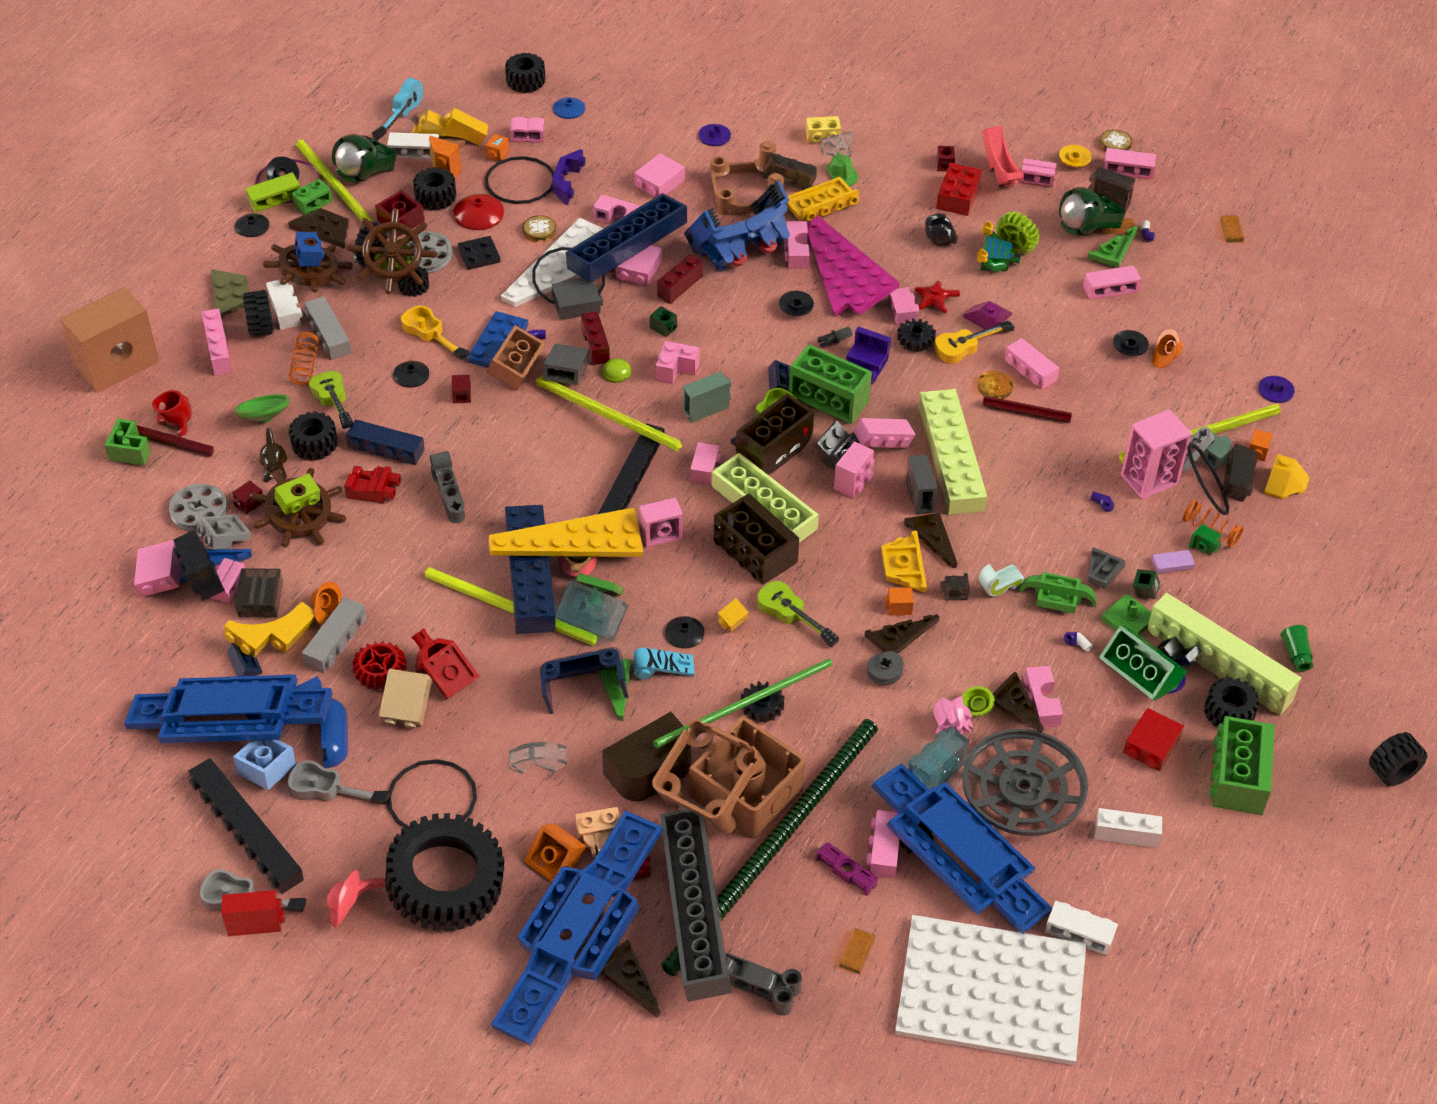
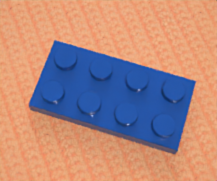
M495 311L467 357L468 363L488 368L514 325L526 330L528 320Z

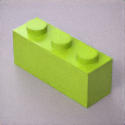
M292 172L245 189L248 201L256 213L293 200L292 192L300 189V184Z

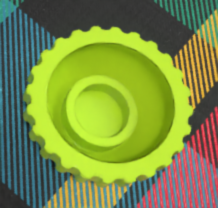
M620 358L608 360L601 369L602 377L611 383L624 382L629 379L632 373L631 365Z
M973 686L962 694L963 705L969 708L972 717H982L993 709L995 698L990 689L986 687Z

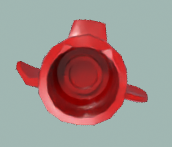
M169 390L157 396L152 402L154 410L158 413L157 423L180 427L177 435H186L187 423L192 416L188 397L177 390ZM161 402L165 404L163 410L159 409V405Z

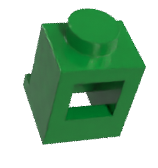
M1201 524L1192 534L1189 547H1196L1210 556L1213 552L1217 553L1220 549L1221 534Z

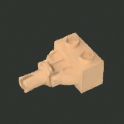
M618 807L576 814V829L579 841L591 850L593 858L596 857V849L597 853H599L620 819Z

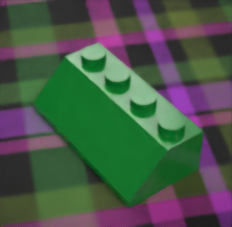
M1122 625L1119 626L1099 657L1154 701L1177 688L1187 673L1184 668L1134 630Z

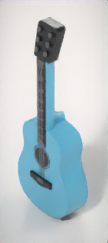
M411 77L406 79L399 93L393 99L392 111H394V114L383 126L372 132L373 139L378 141L386 134L400 115L406 117L412 109L420 104L423 98L421 81Z

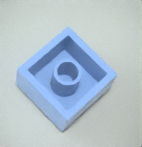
M279 740L250 741L233 756L237 774L266 790L272 788L296 766L293 747Z

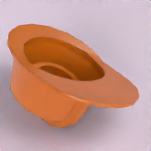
M1166 329L1159 335L1152 358L1153 365L1156 368L1166 367L1182 353L1183 343L1179 339L1176 330Z
M328 581L323 583L311 595L310 603L314 609L316 621L321 626H323L341 602V590L334 582Z

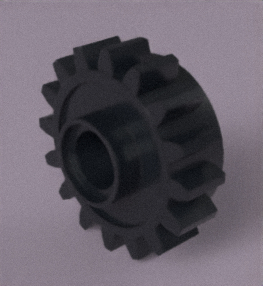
M912 318L911 322L905 320V324H900L897 331V340H900L899 344L909 351H924L929 346L932 347L933 342H935L936 330L933 329V325H928V321L923 323L922 319L915 321Z
M758 681L757 686L751 683L750 689L744 688V694H741V699L769 687V682L762 685ZM782 690L743 707V714H747L750 720L753 719L756 722L767 723L770 720L774 721L776 716H781V710H784L785 697L782 695Z

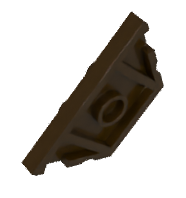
M319 208L288 223L291 229L299 232H317L318 239L343 249L345 248V239L347 238V230L349 228V219Z

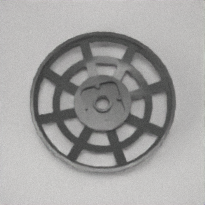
M1008 729L985 737L968 754L962 773V785L970 806L990 825L1007 833L1020 836L1046 835L1066 827L1082 811L1087 797L1088 780L1085 768L1079 757L1071 748L1057 738L1031 729ZM1009 739L1034 740L1031 751L1013 750L1006 752L1001 741ZM1044 743L1056 749L1069 762L1058 767L1052 760L1039 754L1041 744ZM991 745L994 746L998 755L988 762L984 770L972 765L973 761L984 749ZM1026 757L1028 762L1027 764L1013 765L1009 758ZM1036 761H1040L1048 766L1052 772L1045 775L1040 769L1035 767ZM1002 762L1005 770L1001 776L998 777L991 774L990 771L993 767ZM1072 769H1075L1080 781V796L1067 795L1068 788L1064 774ZM969 772L981 778L980 789L983 796L981 799L973 800L968 787ZM1058 778L1061 794L1049 792V782ZM989 781L997 784L1000 794L989 796L986 782ZM1026 784L1029 789H1021L1018 785ZM1046 799L1057 801V805L1048 813L1041 807ZM1005 801L1013 807L1011 814L1005 813L995 804ZM1065 803L1077 804L1071 816L1057 825L1051 819L1062 809ZM989 806L995 813L1008 820L1007 826L990 818L979 807ZM1031 809L1038 816L1035 818L1019 817L1021 810ZM1043 822L1048 827L1038 830L1015 828L1017 823L1033 824Z

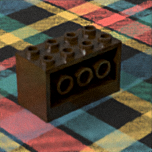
M746 494L714 515L713 540L715 544L721 546L728 556L733 557L743 569H746L762 585L798 563L799 537L751 494Z

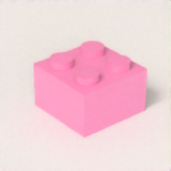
M857 442L851 445L836 464L835 491L852 499L857 493L862 492L864 484L873 477L874 450Z
M676 498L639 506L640 533L646 548L683 539V513Z

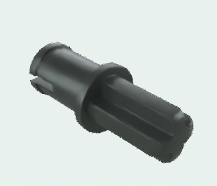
M845 327L837 331L832 330L831 333L818 337V343L821 342L819 346L823 348L853 335L852 329Z

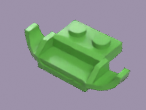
M1043 572L1042 575H1032L1025 578L1019 588V591L1023 592L1027 587H1034V594L1038 595L1036 606L1045 609H1055L1064 613L1075 614L1076 604L1081 603L1082 597L1089 599L1092 606L1096 607L1097 597L1095 592L1089 586L1082 584L1081 579Z

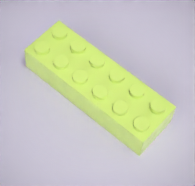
M740 453L712 471V487L732 503L748 493L751 494L799 537V543L818 529V513Z

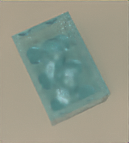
M570 580L555 617L614 641L629 605L622 600Z
M949 726L945 731H940L932 743H927L921 753L914 755L909 760L908 770L928 789L933 786L936 788L943 782H946L965 764L969 740Z

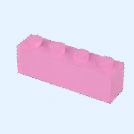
M220 310L202 311L214 375L232 372Z

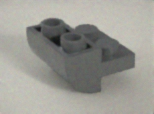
M836 421L813 445L823 455L822 462L828 467L835 469L836 464L854 442L859 444L860 442L854 432L849 434Z

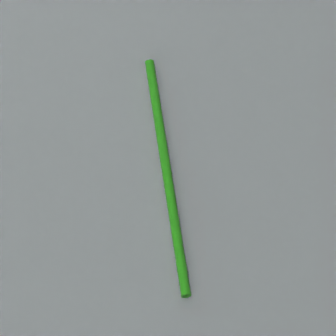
M826 659L698 720H701L704 724L705 722L712 723L832 666L833 663L831 659ZM688 725L683 726L654 740V746L658 748L678 739L683 730L688 731L690 727Z

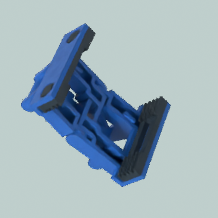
M778 181L771 184L749 206L750 208L753 207L751 211L754 210L753 214H756L754 217L728 226H719L721 223L717 222L719 219H716L717 215L714 216L715 211L712 212L714 210L712 208L704 211L684 232V235L693 253L698 252L701 256L708 255L718 271H723L729 263L738 267L746 262L747 253L745 245H748L751 241L756 244L761 252L769 254L779 247L783 240H787L790 237V232L784 218V214L787 212V203L790 200L781 182Z

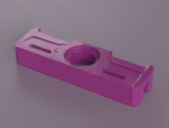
M827 842L817 851V861L820 859L831 867L832 872L848 884L852 882L862 889L864 895H869L871 889L877 886V876L832 844ZM849 865L853 870L847 873L843 872L841 867Z

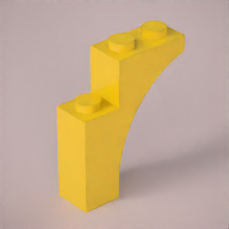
M453 108L450 113L447 112L445 117L428 110L425 115L422 114L419 124L413 127L412 133L457 137L479 146L487 135L488 124L456 108Z
M301 602L290 613L272 622L242 624L229 620L224 625L223 635L228 642L235 643L243 653L251 655L253 658L269 642L276 650L286 653L315 623L316 618L314 610Z

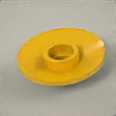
M1067 145L1059 151L1060 160L1071 167L1086 166L1092 158L1091 152L1080 145Z

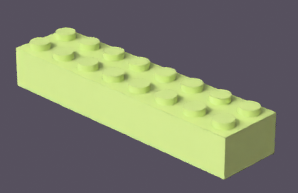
M956 389L920 392L918 408L948 515L985 512L987 494Z
M1167 592L1153 606L1147 631L1162 641L1176 636L1185 649L1198 645L1201 652L1196 656V663L1214 673L1220 679L1224 678L1227 680V677H1232V679L1239 678L1242 682L1247 681L1249 686L1255 688L1254 692H1258L1260 704L1279 716L1293 702L1301 681L1300 676Z

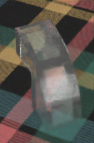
M532 742L517 746L509 751L508 769L523 774L533 765L555 773L567 764V746L557 743Z

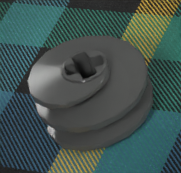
M893 651L872 656L867 666L868 677L874 683L880 685H890L897 682L903 673L904 663L902 657Z

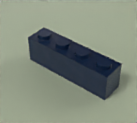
M357 419L353 422L354 426L350 427L346 434L348 447L413 465L417 464L425 450L423 437Z

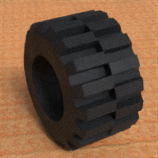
M521 53L507 59L505 63L506 83L512 90L523 93L533 92L545 84V64L541 57H537L536 54Z
M437 167L426 168V170H422L415 175L416 177L413 179L415 200L423 208L440 210V208H447V206L452 205V202L456 200L455 177H453L452 173H449V170Z
M260 290L243 293L242 299L249 335L254 337L273 334L274 328L267 292Z
M316 411L313 413L306 412L304 415H299V418H294L293 423H290L289 436L293 452L298 454V457H305V460L325 458L324 456H329L331 451L334 452L336 449L335 446L338 444L336 427L329 415L325 416V413L321 412L319 414Z
M1227 677V680L1221 678L1219 682L1215 681L1209 689L1204 705V712L1207 714L1206 718L1208 721L1212 720L1211 724L1214 726H1218L1219 723L1223 724L1225 716L1253 721L1260 703L1258 692H1254L1255 688L1249 686L1247 681H1240L1241 679L1239 678L1232 679V677ZM1225 702L1233 703V704L1237 705L1238 707L1230 706V705L1226 704Z
M1408 732L1398 733L1383 741L1373 751L1369 759V765L1384 784L1395 786L1416 775L1426 763L1428 755L1412 734Z

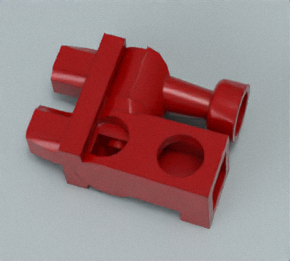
M354 466L352 474H349L344 485L347 499L377 501L381 504L384 503L385 499L394 500L396 488L390 486H400L401 474L393 473L389 466H385V468L377 466L373 471H363L361 466Z

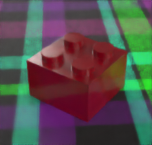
M402 190L375 205L377 221L381 224L392 221V211L395 208L399 210L398 223L413 229L425 222L423 206ZM397 232L398 237L403 235L402 233Z

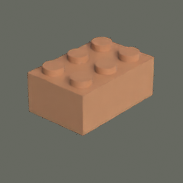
M514 325L486 372L518 390L546 343Z

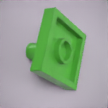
M579 573L577 581L593 588L588 603L592 607H600L604 592L608 591L622 595L624 589L615 583Z
M1125 594L1102 614L1101 620L1116 631L1122 625L1140 635L1147 629L1152 611L1128 594Z

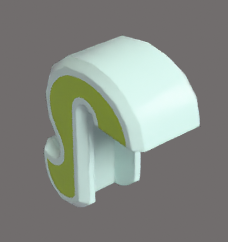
M988 564L981 570L978 581L987 595L995 597L1003 594L1009 588L1016 589L1021 586L1024 576L1015 565H1009L995 572L991 565Z

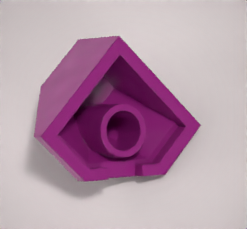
M988 301L974 305L963 314V317L979 327L987 329L1006 321L1012 315V312Z

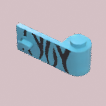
M638 648L633 652L634 675L639 679H648L655 671L694 676L693 655L651 648Z

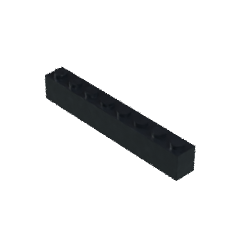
M211 758L188 770L191 778L188 781L193 790L196 791L198 789L202 801L205 804H210L216 818L220 817L223 820L222 824L226 831H231L234 834L233 838L239 846H244L250 860L254 859L257 862L258 870L262 875L266 874L269 877L268 881L273 889L278 888L283 894L304 881L300 866Z

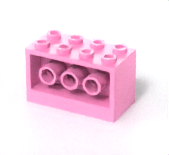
M1170 409L1132 424L1121 476L1141 499L1179 484L1191 432Z

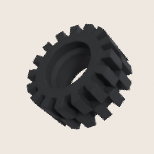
M419 266L415 271L423 280L421 285L409 282L413 280L409 276L398 281L399 291L403 295L407 294L409 297H411V294L417 297L416 294L420 296L422 292L426 293V289H429V278L426 269H422Z

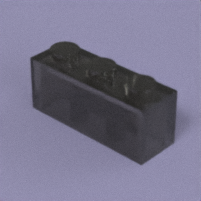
M770 153L763 167V178L768 179L769 175L778 173L784 177L785 185L805 190L812 187L817 177V167L812 164L799 162L796 159L783 157L780 154Z
M1235 443L1227 458L1222 495L1241 502L1251 495L1253 491L1251 484L1255 477L1253 470L1257 464L1255 450Z

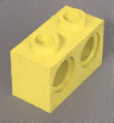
M839 116L806 118L808 143L840 141L841 126Z

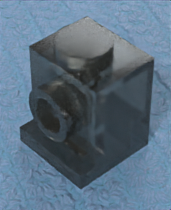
M964 573L963 576H945L944 581H940V593H944V600H968V573Z

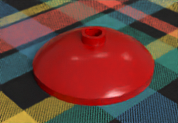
M486 194L469 195L460 200L454 208L456 222L470 230L490 229L499 224L504 216L502 203L498 199Z

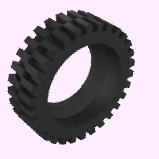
M438 813L432 814V820L429 821L427 816H423L420 818V824L416 820L410 822V829L404 826L401 829V835L396 834L394 843L391 842L386 857L385 887L390 902L394 901L393 907L395 910L401 909V916L403 918L410 915V922L416 925L418 920L421 921V928L427 929L428 924H432L433 931H439V926H445V931H451L452 925H456L457 930L464 928V922H467L470 927L475 924V917L481 921L485 917V912L489 914L492 911L493 904L496 905L498 902L504 874L505 861L504 856L502 857L503 851L501 846L498 847L497 838L491 839L492 832L489 829L483 832L484 825L479 822L476 826H473V819L469 817L466 822L462 821V815L456 814L455 819H450V813H444V818L439 819ZM440 846L453 847L470 854L477 861L478 870L475 877L466 886L454 891H438L427 887L417 878L413 870V859L418 853L429 848Z

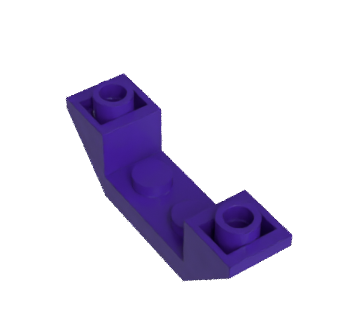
M581 149L560 157L552 177L553 192L565 205H568L570 198L573 199L574 196L571 181H565V175H568L569 171L580 173L581 168L585 166L586 157H583V150Z

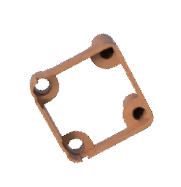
M765 141L761 143L759 158L754 161L728 163L723 156L711 158L710 178L718 213L727 215V211L731 210V215L752 214L754 210L751 211L753 207H749L752 203L738 204L731 189L723 188L718 191L716 177H723L728 173L760 171L772 173L768 177L767 188L778 181L781 182L784 188V177L777 173L775 162L776 145L773 142Z
M692 720L688 724L690 727L688 731L683 730L652 781L653 787L668 806L672 808L682 806L711 822L720 833L729 834L736 828V819L732 815L734 805L750 778L763 770L765 761L754 746L751 747L749 743L707 722L704 724L701 720ZM701 733H707L703 740L697 741V737ZM714 735H717L742 748L737 756V765L743 773L726 800H713L703 810L685 801V793L681 789L680 780L675 774L670 772V769L686 744L705 749L712 744ZM755 758L756 762L750 763L748 766L749 761Z

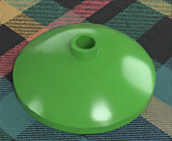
M284 394L256 397L236 406L235 413L239 417L250 421L269 422L272 420L271 418L279 415L288 406L290 399L289 396Z

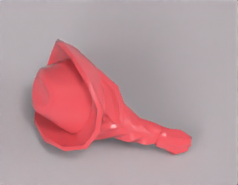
M357 869L350 873L345 882L336 883L327 897V904L330 908V921L334 928L343 922L356 899L365 891L375 887H385V878L378 879L374 877L373 879L360 880Z

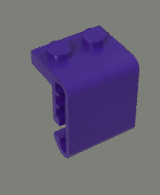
M859 326L855 330L854 345L848 352L846 360L872 371V385L888 361L891 337Z

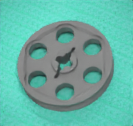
M432 231L421 232L418 235L422 250L436 251L437 257L440 255L446 256L443 259L422 257L419 266L422 269H426L428 273L444 268L452 258V247L448 238ZM425 238L430 239L427 242H422V240ZM412 241L407 244L408 246H414ZM439 243L445 244L444 246H437ZM425 263H431L430 266H423Z
M193 484L184 487L174 494L169 503V512L174 524L188 531L194 529L197 531L201 517L210 515L224 516L228 509L224 493L219 488L209 484ZM204 492H211L209 496H202ZM185 495H192L189 499H183ZM216 502L222 503V505L218 507L213 506V504ZM178 508L184 509L182 512L179 513L174 512ZM190 518L195 519L192 523L185 522L187 519Z

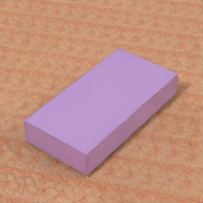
M1189 550L1152 555V562L1157 574L1194 569L1195 566Z

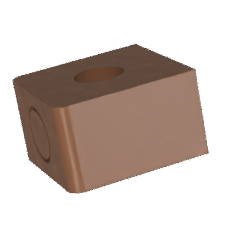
M125 287L60 318L73 366L98 392L154 365L158 361L147 310Z
M742 715L726 732L749 743L751 747L754 746L764 759L765 766L760 773L754 774L750 778L734 805L732 815L736 819L735 829L746 837L755 839L802 792L805 758ZM720 737L689 767V796L704 807L716 799L726 800L743 773L737 765V756L742 748ZM755 758L749 761L748 766L750 763L756 762Z

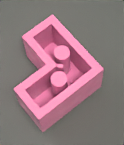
M665 341L656 364V381L673 384L677 372L695 375L700 363V348Z

